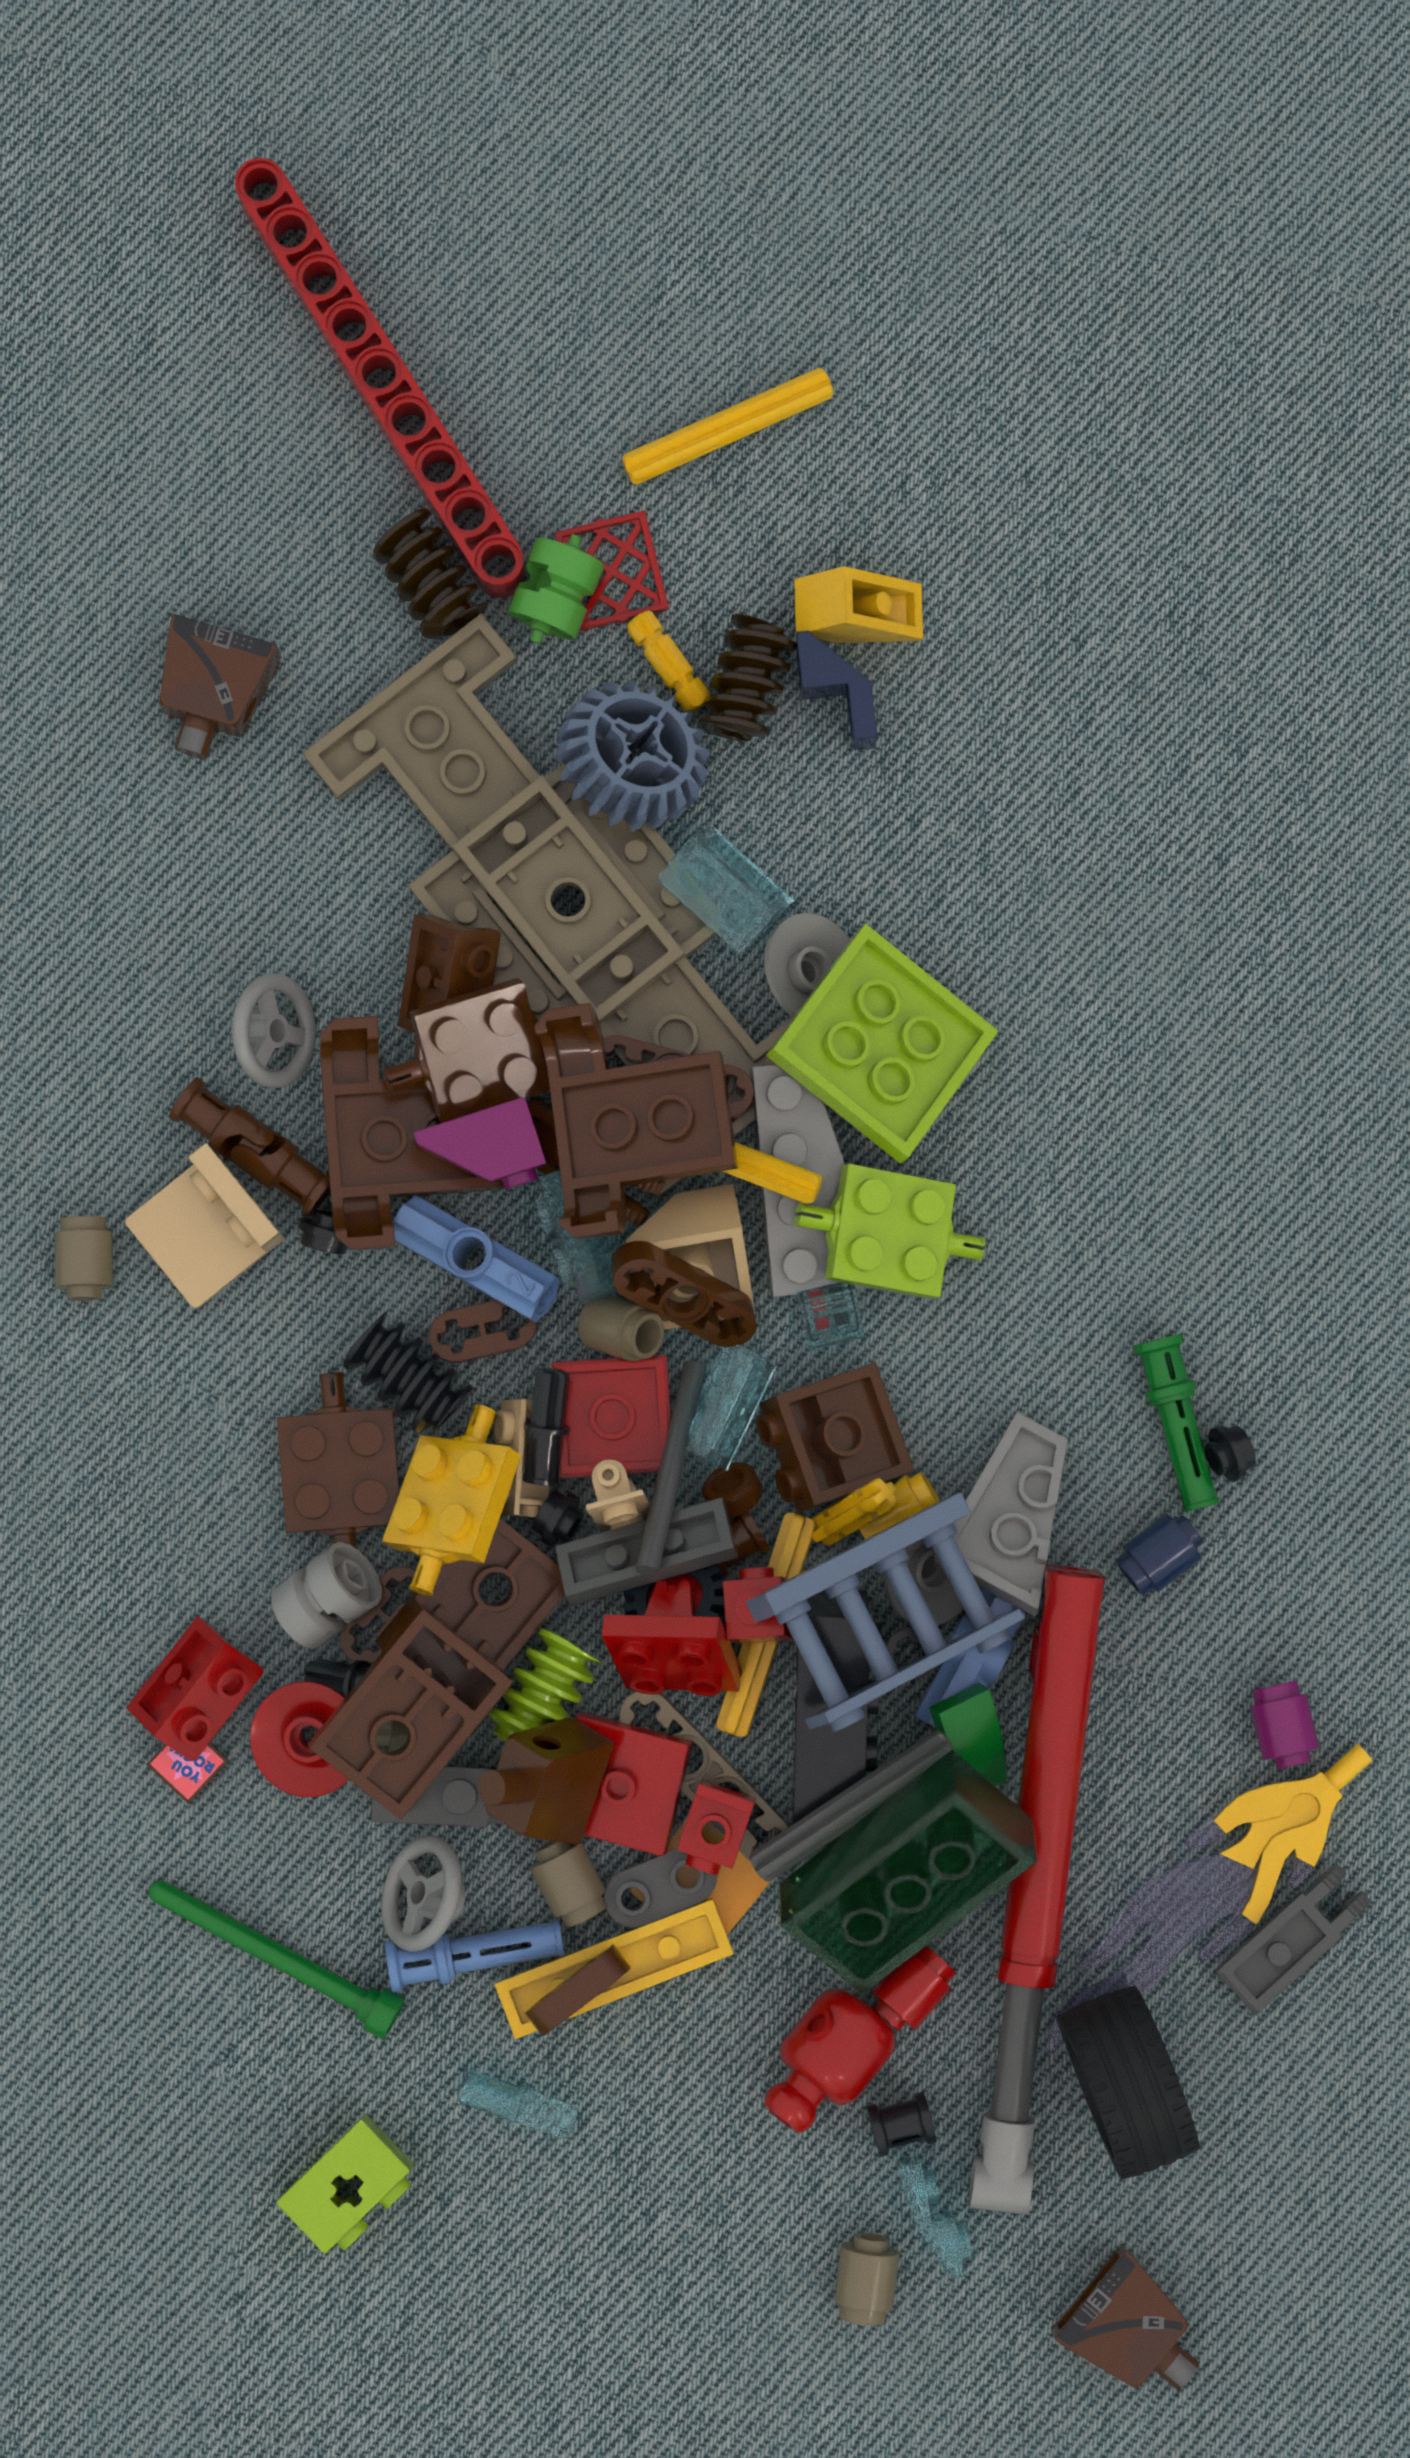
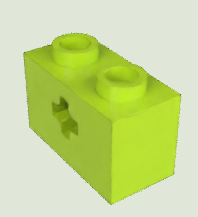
M365 2113L281 2195L276 2204L324 2254L336 2243L345 2251L369 2227L363 2217L378 2202L385 2209H388L412 2185L405 2176L411 2171L414 2163ZM339 2175L345 2180H350L357 2175L363 2181L358 2189L359 2196L361 2197L360 2200L354 2195L347 2196L344 2200L338 2196L336 2192L341 2186V2181L338 2178Z

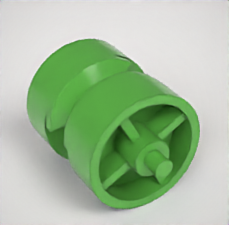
M571 534L568 543H560L551 539L537 537L528 557L525 569L529 573L530 579L527 582H520L518 584L507 614L528 625L533 630L530 641L541 644L544 635H553L575 641L585 618L587 609L581 601L583 597L594 594L605 565L579 548L582 538L577 535Z

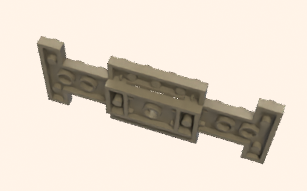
M479 614L302 753L306 761L338 801L342 800L381 768L385 767L451 849L449 854L408 885L409 889L429 914L466 928H492L500 932L501 936L493 985L515 978L522 980L531 1011L538 1020L548 1009L591 1003L597 1014L603 1038L621 1035L691 1055L720 1051L723 1055L724 1064L742 1069L748 1074L750 1079V1067L777 1065L765 1055L793 1017L756 1045L688 961L687 958L730 925V921L656 829L652 831L645 823L640 829H636L631 833L625 819H621L617 825L609 828L608 814L602 811L589 816V806L591 804L585 798L572 801V792L576 787L575 783L560 781L561 771L565 765L562 764L545 778L542 775L539 776L475 697L478 692L517 663V657L482 614ZM565 886L576 887L585 896L584 907L573 916L560 915L552 907L553 895L557 890ZM489 896L493 899V901L497 904V906L501 909V911L505 914V916L509 919L513 926L518 930V932L522 935V937L526 940V942L530 945V947L534 950V952L538 955V957L542 960V962L558 980L560 985L549 973V971L545 968V966L541 963V961L537 958V956L533 953V951L529 948V946L525 943V941L520 937V935L516 932V930L512 927V925L508 922V920L504 917V915L500 912L496 905L492 902ZM615 1048L614 1054L624 1066L635 1065V1063L628 1062L625 1059L624 1049ZM643 1053L642 1063L651 1062L654 1056ZM726 1078L729 1104L733 1100L742 1101L745 1093L736 1090L737 1080ZM753 1102L743 1116L732 1120L734 1138L755 1122ZM685 1177L665 1180L661 1192L655 1194L657 1199Z

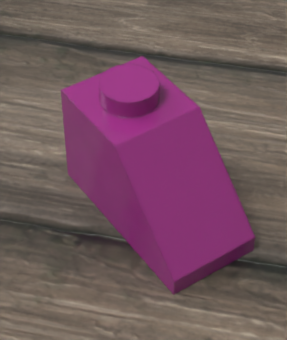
M525 1096L413 1132L419 1148L488 1183L502 1180L505 1190L537 1180L538 1176L535 1169L546 1165Z

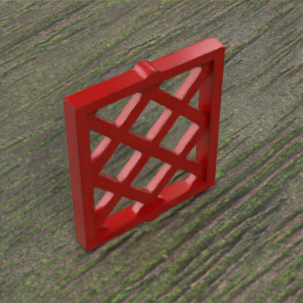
M645 510L607 520L597 519L591 524L554 532L556 541L560 543H568L571 534L581 535L589 532L596 534L597 536L587 552L583 550V552L593 557L603 539L621 549L611 566L601 561L605 565L603 571L606 574L585 606L587 612L579 632L618 622L625 624L647 610L654 614L669 610ZM626 523L635 525L625 542L608 533L610 528ZM641 530L648 556L632 547ZM627 553L645 563L635 580L617 570ZM651 568L658 594L641 584ZM613 577L630 587L620 603L603 594ZM636 591L654 601L649 607L633 611L627 608ZM598 600L616 610L612 616L596 620L588 617Z

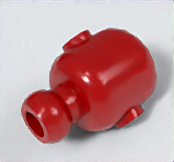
M831 1988L824 1991L816 1998L783 2040L780 2047V2057L792 2072L784 2082L776 2083L770 2087L764 2098V2107L795 2133L800 2134L807 2131L814 2124L817 2108L824 2099L837 2105H847L854 2102L863 2093L892 2055L896 2042L894 2031L879 2014L853 1994L840 1988Z

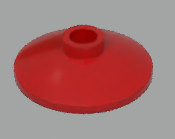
M299 1681L278 1688L260 1704L251 1724L250 1746L257 1767L272 1785L294 1796L319 1797L337 1790L349 1780L312 1751L308 1746L309 1742L304 1736L306 1726H314L318 1729L323 1726L345 1699L343 1694L323 1683Z

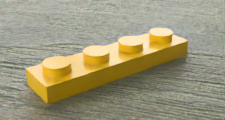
M711 1898L657 1921L631 1929L567 1954L564 1957H559L495 1982L494 1985L514 2038L518 2039L538 2031L525 2014L530 2007L613 1944L630 1965L631 1969L569 2018L734 1955L714 1899Z

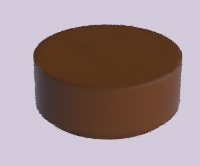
M743 1462L728 1463L717 1468L708 1476L702 1487V1495L706 1502L722 1497L727 1507L729 1518L740 1516L751 1510L759 1502L763 1493V1485L754 1468Z

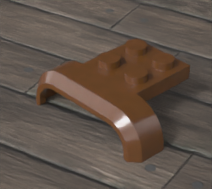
M591 1003L546 1010L535 1025V1032L541 1042L548 1071L564 1200V1216L559 1218V1225L578 1240L623 1234L626 1228L625 1186L738 1169L724 1059L720 1051L609 1069L601 1027Z
M377 1016L333 1019L320 1034L321 1075L334 1235L350 1251L395 1248L394 1224L391 1219L389 1200L391 1197L503 1190L504 1188L502 1180L488 1183L417 1146L413 1132L441 1124V1122L437 1119L431 1093L422 1081L394 1089V1091L388 1089L385 1080L380 1081Z

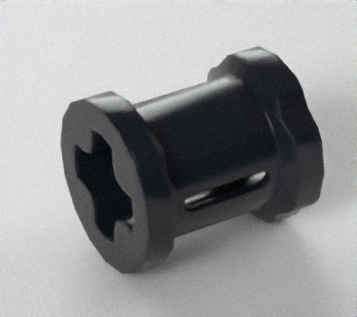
M924 2092L916 2093L913 2100L880 2109L876 2104L867 2106L879 2157L888 2156L891 2148L922 2140L927 2144L937 2142Z

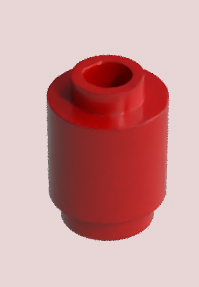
M921 1942L913 1952L906 1950L871 1991L879 2000L872 2009L896 2031L899 2032L905 2024L916 2031L951 1990L948 1983L956 1975V1972L942 1958Z

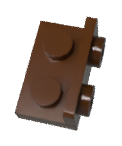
M414 914L398 1026L414 1032L409 1011L492 986L499 950L500 932L492 928H466L432 914Z

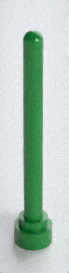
M155 1881L149 1887L148 1894L153 1902L356 2011L355 2018L365 2023L363 2029L382 2040L388 2035L405 2003L406 1998L392 1993V1990L386 1987L382 1992L371 1987L368 1992L166 1881Z

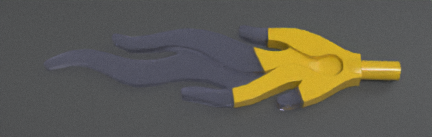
M1357 1743L1324 1774L1321 1771H1317L1313 1775L1302 1779L1265 1784L1250 1789L1236 1796L1204 1828L1188 1836L1185 1840L1186 1846L1195 1849L1214 1843L1241 1824L1250 1823L1247 1833L1237 1843L1213 1855L1173 1867L1155 1876L1136 1892L1100 1947L1079 1958L1078 1966L1086 1970L1108 1963L1129 1943L1141 1926L1158 1920L1151 1937L1129 1964L1113 1975L1090 1985L1068 1999L1054 2017L1045 2043L1046 2052L1053 2054L1063 2039L1057 2019L1059 2014L1075 2005L1079 2006L1090 1999L1095 2000L1098 1996L1108 1992L1113 1993L1117 1989L1136 1986L1141 1995L1150 1992L1166 1974L1181 1949L1209 1924L1233 1914L1230 1924L1200 1947L1197 1957L1201 1961L1208 1960L1220 1950L1243 1938L1258 1924L1269 1906L1284 1861L1292 1851L1294 1852V1858L1287 1878V1885L1293 1889L1298 1888L1315 1867L1323 1850L1333 1810L1343 1796L1339 1791L1373 1761L1367 1752Z

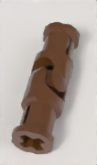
M198 1077L192 1080L175 1102L169 1113V1118L177 1123L183 1121L209 1140L208 1145L215 1152L230 1160L267 1189L276 1187L302 1206L301 1212L311 1217L314 1214V1210L321 1206L330 1193L329 1172L325 1174L298 1154L299 1147L263 1124L240 1105L231 1107L205 1088L206 1083Z

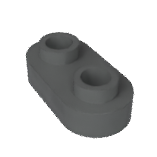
M675 1849L667 1852L663 1857L657 1856L616 1874L606 1887L604 1896L608 1906L606 1909L611 1918L618 1924L629 1928H638L706 1900L716 1886L717 1875L697 1870L699 1874L697 1884L690 1888L681 1886L677 1881L676 1874L680 1867L686 1865L685 1862L688 1854ZM636 1887L643 1892L645 1900L641 1908L633 1910L624 1905L622 1896L627 1888Z

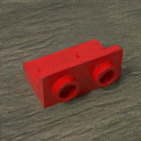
M197 1616L127 1705L126 1709L154 1737L188 1760L195 1761L262 1676L263 1668L237 1650L213 1626Z

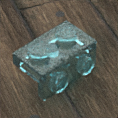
M560 1170L538 1177L542 1199L533 1201L543 1233L554 1232L559 1245V1249L551 1252L562 1284L572 1281L580 1305L617 1293L611 1270V1257L621 1246L617 1235L585 1240L576 1239L559 1225V1218L564 1216Z

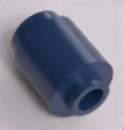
M1165 1513L1122 1546L1125 1552L1115 1559V1563L1136 1591L1144 1597L1153 1589L1156 1592H1160L1200 1561L1202 1557L1196 1548L1204 1542L1196 1529L1183 1515L1174 1520L1169 1514Z

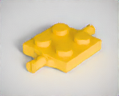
M475 1404L465 1434L451 1439L424 1435L419 1437L382 1542L394 1550L416 1553L420 1556L413 1580L409 1585V1588L414 1592L433 1596V1590L443 1564L460 1560L478 1563L485 1562L522 1456L509 1446L486 1443L494 1418L497 1416V1412L492 1408Z

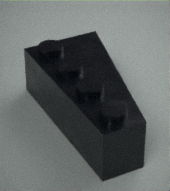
M825 1590L808 1598L807 1601L811 1610L807 1614L848 1695L877 1681L869 1679V1664L835 1597L829 1599ZM858 1591L869 1611L867 1591ZM874 1622L881 1635V1623ZM797 1645L796 1747L794 1749L792 1825L864 1778L866 1772L876 1770L878 1755L877 1736H867V1715L879 1714V1697L861 1706L865 1714L864 1718L839 1731L833 1732L830 1724L809 1730L804 1719L826 1708L827 1705ZM876 1812L825 1846L863 1847L864 1828H875Z

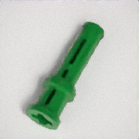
M1180 1333L1134 1345L1132 1349L1134 1355L1141 1356L1149 1390L1145 1393V1398L1147 1402L1150 1401L1151 1407L1157 1406L1169 1457L1183 1503L1182 1509L1183 1512L1220 1502L1216 1496L1205 1455V1448L1201 1440L1190 1398L1196 1395L1194 1390L1197 1387L1195 1380H1190L1187 1376L1180 1349L1184 1338L1183 1334Z

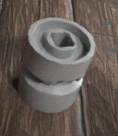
M337 1542L311 1559L306 1567L296 1570L277 1584L271 1593V1604L274 1614L285 1632L302 1646L314 1649L322 1646L343 1631L346 1624L355 1622L376 1607L382 1599V1586L375 1569L359 1550L350 1544Z

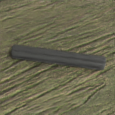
M940 1730L933 1731L753 1850L749 1858L757 1874L765 1881H772L952 1762L957 1755L950 1740Z

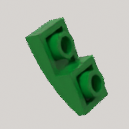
M977 1683L929 1707L936 1730H940L947 1736L957 1755L952 1762L941 1768L952 1803L959 1805L1006 1781V1759L1003 1739L989 1688L981 1683Z

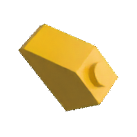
M846 566L794 579L796 633L809 631L819 640L832 643L901 642L923 639L921 583Z

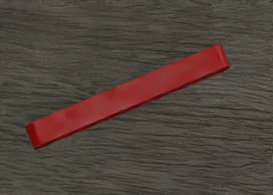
M254 158L246 161L239 168L235 176V189L248 221L478 586L486 594L494 598H506L514 595L518 584L524 582L526 577L524 556L516 539L283 170L274 161L267 158ZM260 183H270L277 187L275 193L266 200H255L249 197L251 189ZM290 229H299L307 234L304 241L295 247H285L278 243L280 236ZM321 275L330 276L336 280L334 287L324 294H315L307 289L309 283L315 277ZM349 322H358L364 325L366 329L360 338L354 341H344L337 337L339 328ZM382 368L392 371L395 374V378L392 383L384 388H374L366 383L368 375L374 370ZM408 415H416L425 421L423 429L414 435H403L395 427L399 420ZM437 462H446L455 468L452 477L442 483H434L425 477L427 469ZM466 509H476L485 516L483 523L473 530H463L454 521L457 515ZM495 556H506L515 563L513 570L507 576L501 578L488 575L484 571V567Z

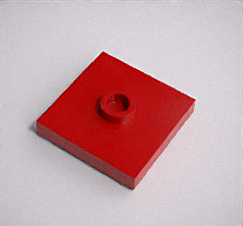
M652 1356L638 1361L614 1358L552 1362L551 1368L562 1369L570 1377L565 1424L570 1426V1434L564 1435L560 1479L592 1477L595 1466L601 1461L608 1459L620 1462L627 1474L658 1472L671 1420L667 1356Z
M580 1712L576 1719L615 1743L584 1835L663 1857L668 1851L692 1741Z

